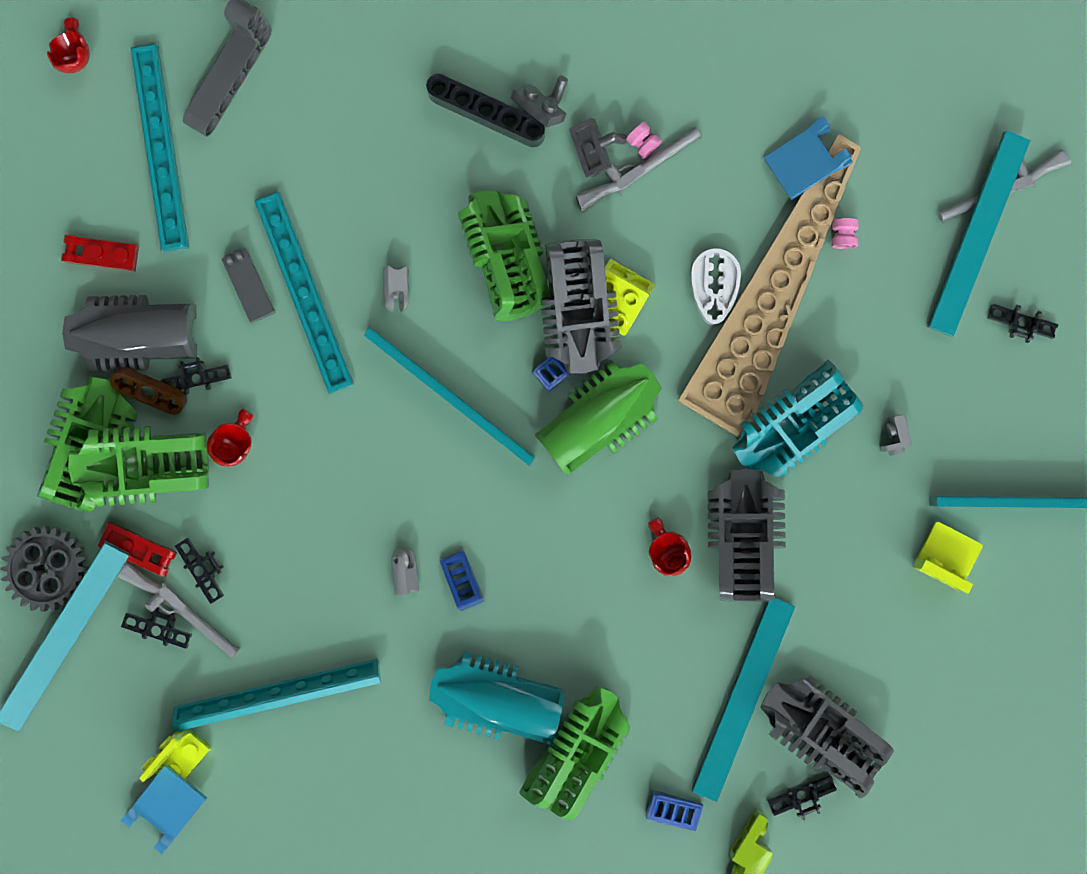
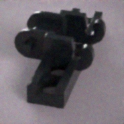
M996 304L991 305L987 319L1012 326L1008 331L1010 338L1016 335L1025 338V343L1033 340V333L1050 339L1055 338V330L1059 324L1040 319L1039 317L1042 316V312L1038 311L1034 317L1018 313V310L1021 309L1020 305H1016L1014 310ZM995 309L1002 312L1001 317L993 315ZM1008 313L1012 314L1010 320L1005 318ZM1020 317H1024L1027 321L1024 327L1019 325L1018 319ZM1043 326H1050L1051 333L1043 331ZM1019 328L1027 331V333L1018 331L1017 329Z
M197 357L196 362L185 364L184 361H180L178 368L182 371V375L161 379V382L167 384L168 381L174 380L176 383L175 388L185 389L183 391L187 395L191 387L206 384L205 388L209 390L211 389L210 383L231 379L232 377L229 365L203 370L202 365H204V362ZM198 368L197 372H187V369ZM225 369L227 375L219 377L217 374L218 370ZM208 372L214 374V379L209 380ZM194 374H199L201 376V382L199 384H195L192 381V376Z
M189 538L175 545V548L186 564L183 566L184 569H189L197 582L195 587L201 588L209 603L212 604L222 598L224 594L214 580V573L220 574V570L224 566H218L213 558L215 552L209 553L208 551L205 553L207 556H200ZM183 544H188L190 548L187 554L181 547ZM194 555L196 558L190 561L188 557ZM207 559L214 568L210 573L203 564ZM197 566H201L204 570L201 576H197L194 572ZM210 581V586L206 587L205 583ZM211 588L217 591L216 598L211 596L209 592Z
M158 607L151 612L152 617L150 619L125 613L121 625L122 628L142 634L143 639H147L149 636L161 640L164 646L170 643L185 649L188 648L192 634L172 626V622L176 620L174 618L175 613L170 615L161 613ZM157 617L167 620L166 626L156 623ZM128 618L135 619L136 625L127 624ZM141 622L146 623L144 629L139 628ZM154 626H158L161 629L160 635L155 636L152 634ZM179 634L185 636V643L176 640Z
M829 775L814 782L808 780L807 785L792 791L790 788L786 789L787 793L768 800V804L774 816L794 808L799 811L797 816H801L805 820V815L815 811L820 814L819 809L821 805H817L816 802L819 801L820 797L837 791V788L834 785L832 776ZM830 781V788L827 790L822 789L821 785ZM817 786H818V789H819L818 793H816V791H815V789H814V788L817 787ZM801 790L807 794L803 800L797 798V793ZM790 798L792 803L790 805L785 803V800ZM811 800L814 806L802 810L800 804ZM782 802L781 809L776 810L773 808L774 804Z

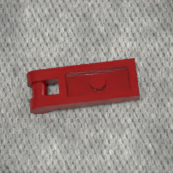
M64 235L63 243L66 244L65 253H62L61 256L62 262L136 272L138 245ZM77 246L83 247L82 256L76 255Z
M108 522L98 543V547L101 548L103 543L107 541L129 552L128 561L164 577L169 572L168 565L170 561L174 560L177 555L175 550L162 546L113 522ZM155 553L161 555L158 563L151 561Z

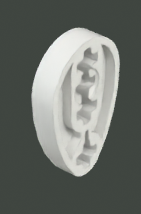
M723 249L704 251L696 258L690 270L693 300L703 320L709 325H718L725 319L733 307L740 287V265L731 253ZM714 255H718V259L723 262L717 267V271L722 273V276L717 279V285L722 286V289H719L717 294H714L712 289H708V285L713 283V276H709L708 272H712L714 264L709 263V260ZM714 300L716 310L721 311V315H718L716 320L712 319V315L707 314V311L712 309Z

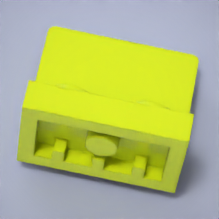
M610 259L605 266L607 290L616 291V297L607 298V300H617V306L608 309L618 310V316L610 317L609 319H618L619 321L618 326L610 328H618L619 333L625 336L656 284L615 260Z
M935 522L912 567L957 591L969 594L973 584L966 581L983 545L940 522Z
M190 728L182 732L177 731L172 736L170 735L160 745L159 748L161 750L143 765L141 769L145 772L139 779L144 782L156 773L158 775L166 764L186 779L212 747Z

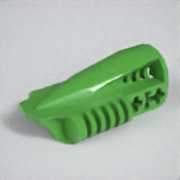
M482 190L468 196L469 205L458 212V217L462 224V230L465 232V239L468 241V249L471 250L470 255L473 258V265L476 268H482L489 298L494 309L493 315L495 320L501 322L513 321L539 311L545 306L541 305L540 299L550 297V292L539 259L544 252L542 247H539L541 243L539 238H537L538 234L534 229V222L531 221L532 215L529 212L530 209L527 201L514 194H501L493 190ZM528 300L529 305H524V301Z
M610 360L604 365L610 376L602 368L597 371L603 380L602 382L592 374L590 379L596 387L593 388L587 380L582 382L588 393L586 394L580 386H577L575 390L581 398L578 400L572 392L568 393V397L574 404L535 434L536 438L553 457L566 476L606 445L615 454L618 450L611 442L613 439L622 448L625 446V443L620 438V434L628 442L633 439L626 430L627 428L635 436L640 434L634 425L635 422L643 430L648 428L641 417L644 416L650 424L658 420L654 413L653 405L655 397L662 388L655 375L642 363L631 368H622Z
M89 377L84 386L72 388L71 390L62 389L60 397L70 401V403L58 401L57 407L67 411H54V416L64 420L63 422L51 420L50 425L60 428V431L48 429L47 434L57 437V440L45 438L44 440L45 444L54 448L37 493V497L86 512H92L95 508V503L89 499L81 486L72 484L68 470L70 451L83 447L88 438L89 430L99 429L101 439H103V429H110L111 438H113V429L120 428L121 438H124L122 429L130 427V431H132L134 428L132 424L125 422V420L136 422L138 413L122 397V394L116 392L111 387L109 380Z
M144 426L143 437H141L140 427H134V437H131L130 427H127L123 431L124 438H121L120 428H114L113 438H111L110 429H103V439H101L99 429L89 430L88 438L83 447L72 450L69 453L68 470L72 484L81 486L89 499L95 503L96 507L106 506V497H108L110 506L116 505V496L119 497L120 505H126V495H129L130 504H136V494H139L140 504L146 503V494H149L150 503H155L156 493L202 490L209 487V457L206 433L151 436L150 426Z
M596 686L581 702L577 699L572 706L575 710L573 713L569 711L567 714L569 720H564L562 723L565 726L564 729L558 730L559 736L557 738L554 737L553 744L549 746L548 750L532 768L519 791V794L531 804L542 809L546 808L568 821L574 820L579 815L598 779H603V770H608L607 763H612L614 759L611 757L612 754H617L619 751L616 747L622 745L623 741L621 738H626L630 731L628 720L621 712L619 698L610 690Z

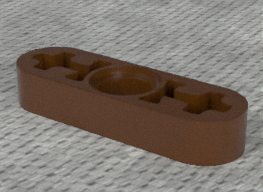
M128 367L118 368L110 378L111 387L116 392L171 415L179 414L187 403V397L180 389ZM143 386L151 387L155 395H147L143 391Z

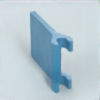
M824 116L817 119L807 130L764 157V160L791 200L834 172L844 169L853 163L851 160L852 156L847 149L842 150L832 158L819 139L820 136L827 134L831 130Z
M166 764L121 821L130 827L141 815L164 834L154 846L162 854L207 797Z

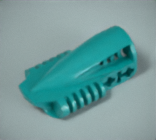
M829 359L821 367L808 375L792 392L789 393L786 389L782 391L785 396L783 399L779 395L774 397L777 401L775 405L771 401L766 403L769 407L767 411L761 407L759 411L762 414L759 417L753 413L751 417L754 421L750 423L748 419H745L740 423L744 430L741 432L740 439L732 448L738 460L746 468L763 470L770 475L784 477L789 473L786 469L788 466H791L792 469L796 468L797 466L794 464L796 460L800 464L804 462L802 458L804 454L808 458L812 456L810 453L812 448L815 452L820 450L817 446L819 443L823 446L828 444L825 440L828 436L861 412L863 409L862 402L843 380L842 374ZM841 387L846 392L843 395L839 391ZM833 394H835L837 397V399L834 401L831 399V396ZM827 401L828 405L824 407L823 403Z
M466 651L450 668L437 669L431 682L429 701L441 707L443 713H445L446 720L444 725L453 727L455 718L460 719L457 729L462 730L464 721L469 722L467 732L472 731L473 724L475 723L478 724L476 730L478 735L481 734L482 727L486 726L485 736L489 738L493 728L496 729L494 737L496 740H499L501 731L552 745L563 709L565 690L517 676L519 668L517 665H514L512 674H508L510 663L505 662L503 671L500 672L498 671L499 660H496L494 668L490 669L491 658L487 657L485 665L482 667L480 666L482 656L477 655L475 664H471L473 653Z

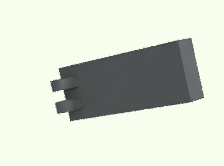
M246 248L238 249L233 254L225 255L222 258L223 264L250 323L257 322L276 313Z

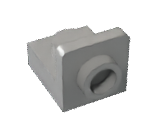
M902 414L889 417L886 429L889 438L893 439L894 443L880 446L881 452L889 451V455L905 452L904 447L912 445L905 416Z

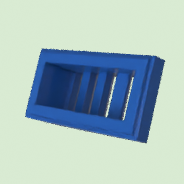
M549 357L532 371L547 392H550L572 374L567 373L562 362L554 357ZM555 362L563 372L560 376L552 368L551 363ZM545 368L555 378L554 381L551 382L542 372Z
M464 551L440 560L459 610H466L485 601ZM462 561L463 566L450 571L449 566ZM466 571V576L454 580L453 576ZM470 581L471 586L458 590L457 586ZM474 592L475 596L462 600L461 596Z
M652 790L645 816L646 819L696 831L703 804ZM660 801L664 802L661 813H658L657 809ZM674 804L672 814L668 816L669 805ZM679 806L684 807L681 819L676 818ZM689 808L694 809L691 822L686 821Z

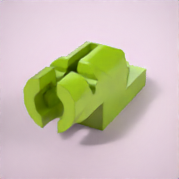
M757 808L752 812L728 852L731 859L738 863L737 865L734 864L731 874H764L772 861L773 853L771 849L757 840L758 837L761 838L766 833L769 820L765 813Z

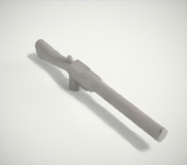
M696 127L637 167L626 165L618 170L613 164L612 168L606 170L613 182L576 195L581 211L583 212L605 195L618 191L621 196L624 189L632 185L643 175L697 138L702 139ZM626 167L633 168L624 176L620 174V171H622Z
M1059 149L1029 173L1022 161L1017 174L1019 179L1015 180L1010 193L1028 186L1036 187L1034 182L1047 172L1071 164V160L1063 150ZM978 196L939 211L938 217L940 221L945 223V220L973 209Z
M127 561L125 562L118 578L154 594L145 604L149 611L153 612L159 607L165 613L171 614L176 612L178 615L183 616L231 658L241 649L233 646L179 600L178 596L166 587L165 582L160 586L149 581ZM164 602L173 611L165 610L160 604Z

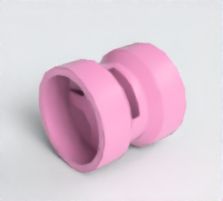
M645 122L638 125L626 138L631 146L638 148V153L643 159L647 158L662 143L658 135H653L650 132V127Z
M841 218L832 221V230L836 232L832 238V248L851 249L858 247V237L854 233L858 230V219Z

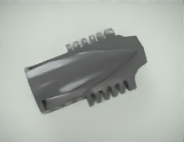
M576 239L545 244L550 297L540 300L541 305H551V307L542 308L541 311L542 315H552L542 318L543 324H553V326L544 327L543 332L544 334H554L544 337L546 344H554L545 347L546 356L554 357L563 362L567 373L584 374L598 370L601 361L621 348L620 338H611L620 334L618 328H610L619 325L618 319H609L610 317L618 316V310L608 309L616 307L617 300H607V298L616 297V291L607 290L602 243L597 239Z
M114 295L110 296V298L108 296H88L86 308H82L78 313L65 316L62 331L64 346L66 350L78 352L82 357H86L89 371H101V369L103 371H110V369L116 371L120 367H128L133 370H138L140 367L141 370H148L150 359L197 358V344L194 343V338L192 337V322L194 319H197V306L195 304L149 305L146 295H139L138 297L130 295L129 298L127 295H121L120 297Z
M751 469L731 471L727 481L719 484L713 490L707 491V500L719 502L708 504V510L719 511L708 513L709 520H719V522L708 523V529L719 530V532H708L709 539H719V541L708 542V548L719 549L720 600L728 602L775 601L774 549L785 548L786 542L774 541V539L786 538V533L774 531V529L785 528L784 522H773V520L785 519V513L773 512V510H784L785 504L773 501L785 500V490L778 489L773 484L765 481L763 471Z
M811 676L792 684L778 682L766 694L760 707L769 718L770 725L773 727L769 735L775 740L783 736L780 744L785 746L788 742H791L788 750L793 752L798 748L796 756L799 759L806 754L804 762L807 765L814 760L812 769L817 771L822 766L839 781L852 789L858 798L865 797L874 784V776L880 771L882 766L887 764L894 750L891 745L854 718L857 713L855 709L852 708L849 712H846L849 707L847 703L844 702L841 706H838L841 701L838 696L831 700L830 698L833 693L830 690L824 695L822 692L825 687L822 684L816 689L814 686L817 681ZM863 754H865L866 756H868V758H867V759H864V758L862 757Z

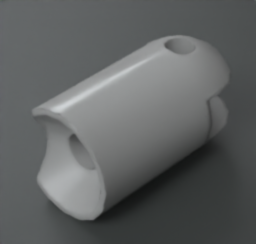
M390 266L383 267L384 305L387 310L392 312L394 299L399 298L400 312H403L409 304L408 267L405 266L402 269H394Z
M409 548L395 550L391 557L395 595L419 592L414 552Z

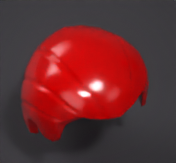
M66 18L64 21L65 33L49 42L50 52L47 51V56L51 65L57 71L74 74L86 67L89 62L90 51L84 36L77 32L79 27L78 19Z
M241 409L238 413V419L234 424H221L209 436L207 451L216 464L231 467L241 463L247 457L251 449L252 440L246 430V426L254 417L247 410Z
M659 517L648 522V527L656 538L651 543L648 553L653 567L665 576H678L684 573L689 567L692 558L689 544L680 534L666 532L663 522Z

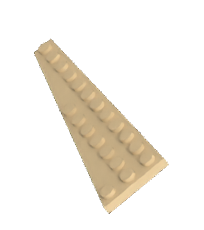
M840 134L836 137L828 152L834 158L839 152L847 149L852 156L851 160L853 163L844 169L834 172L802 193L677 400L739 439L741 432L744 430L740 423L745 419H748L750 423L754 421L751 415L753 413L756 414L758 411V406L762 396H764L769 378L775 368L788 330L794 320L816 264V259L825 241V236L833 221L846 183L850 178L861 150L860 146Z

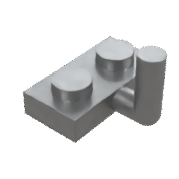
M562 75L558 76L552 96L550 97L544 96L537 87L527 85L513 89L510 99L545 127L562 123L567 113L558 105L563 96L568 78Z
M593 118L569 129L586 178H591L612 168L606 146L613 143L622 145L627 143V136L625 134L611 132L601 137L596 120Z

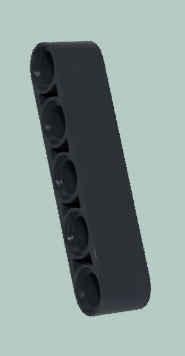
M434 74L427 80L428 95L435 104L529 147H538L544 141L545 127L532 115L442 74ZM437 85L446 87L445 91L441 94L432 92L433 88ZM464 95L469 98V101L464 105L456 103V99L459 96ZM485 106L493 109V112L487 116L480 114L479 111ZM507 117H513L517 122L515 125L508 127L503 124V120ZM530 128H537L540 134L532 138L526 132Z

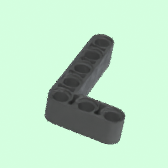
M229 0L224 16L234 29V32L183 116L184 124L204 136H209L214 131L271 36L272 29L261 10L245 0Z

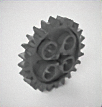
M43 526L41 530L39 527L31 528V533L29 531L21 532L23 539L19 537L13 538L16 547H6L11 555L2 557L4 561L8 562V565L1 567L0 570L7 572L8 575L3 577L1 581L10 582V585L5 590L15 591L11 598L12 600L22 598L20 602L21 607L30 603L31 611L37 610L40 607V611L45 612L48 611L49 607L53 611L59 609V604L64 607L82 579L83 571L88 569L87 566H83L82 562L89 559L88 556L80 555L85 549L84 546L76 548L75 545L79 540L78 538L68 540L70 536L69 531H65L60 535V527H54L52 531L50 526ZM35 546H37L40 550V556L38 559H36L32 553L33 548ZM50 546L53 547V550H52L51 553H50V548H49ZM60 553H62L66 559L65 564L63 566H61L57 560L58 555ZM43 565L48 569V573H46L45 569H42ZM27 572L32 574L33 581L31 584L26 582L25 575ZM53 578L58 582L57 591L52 590L50 586Z

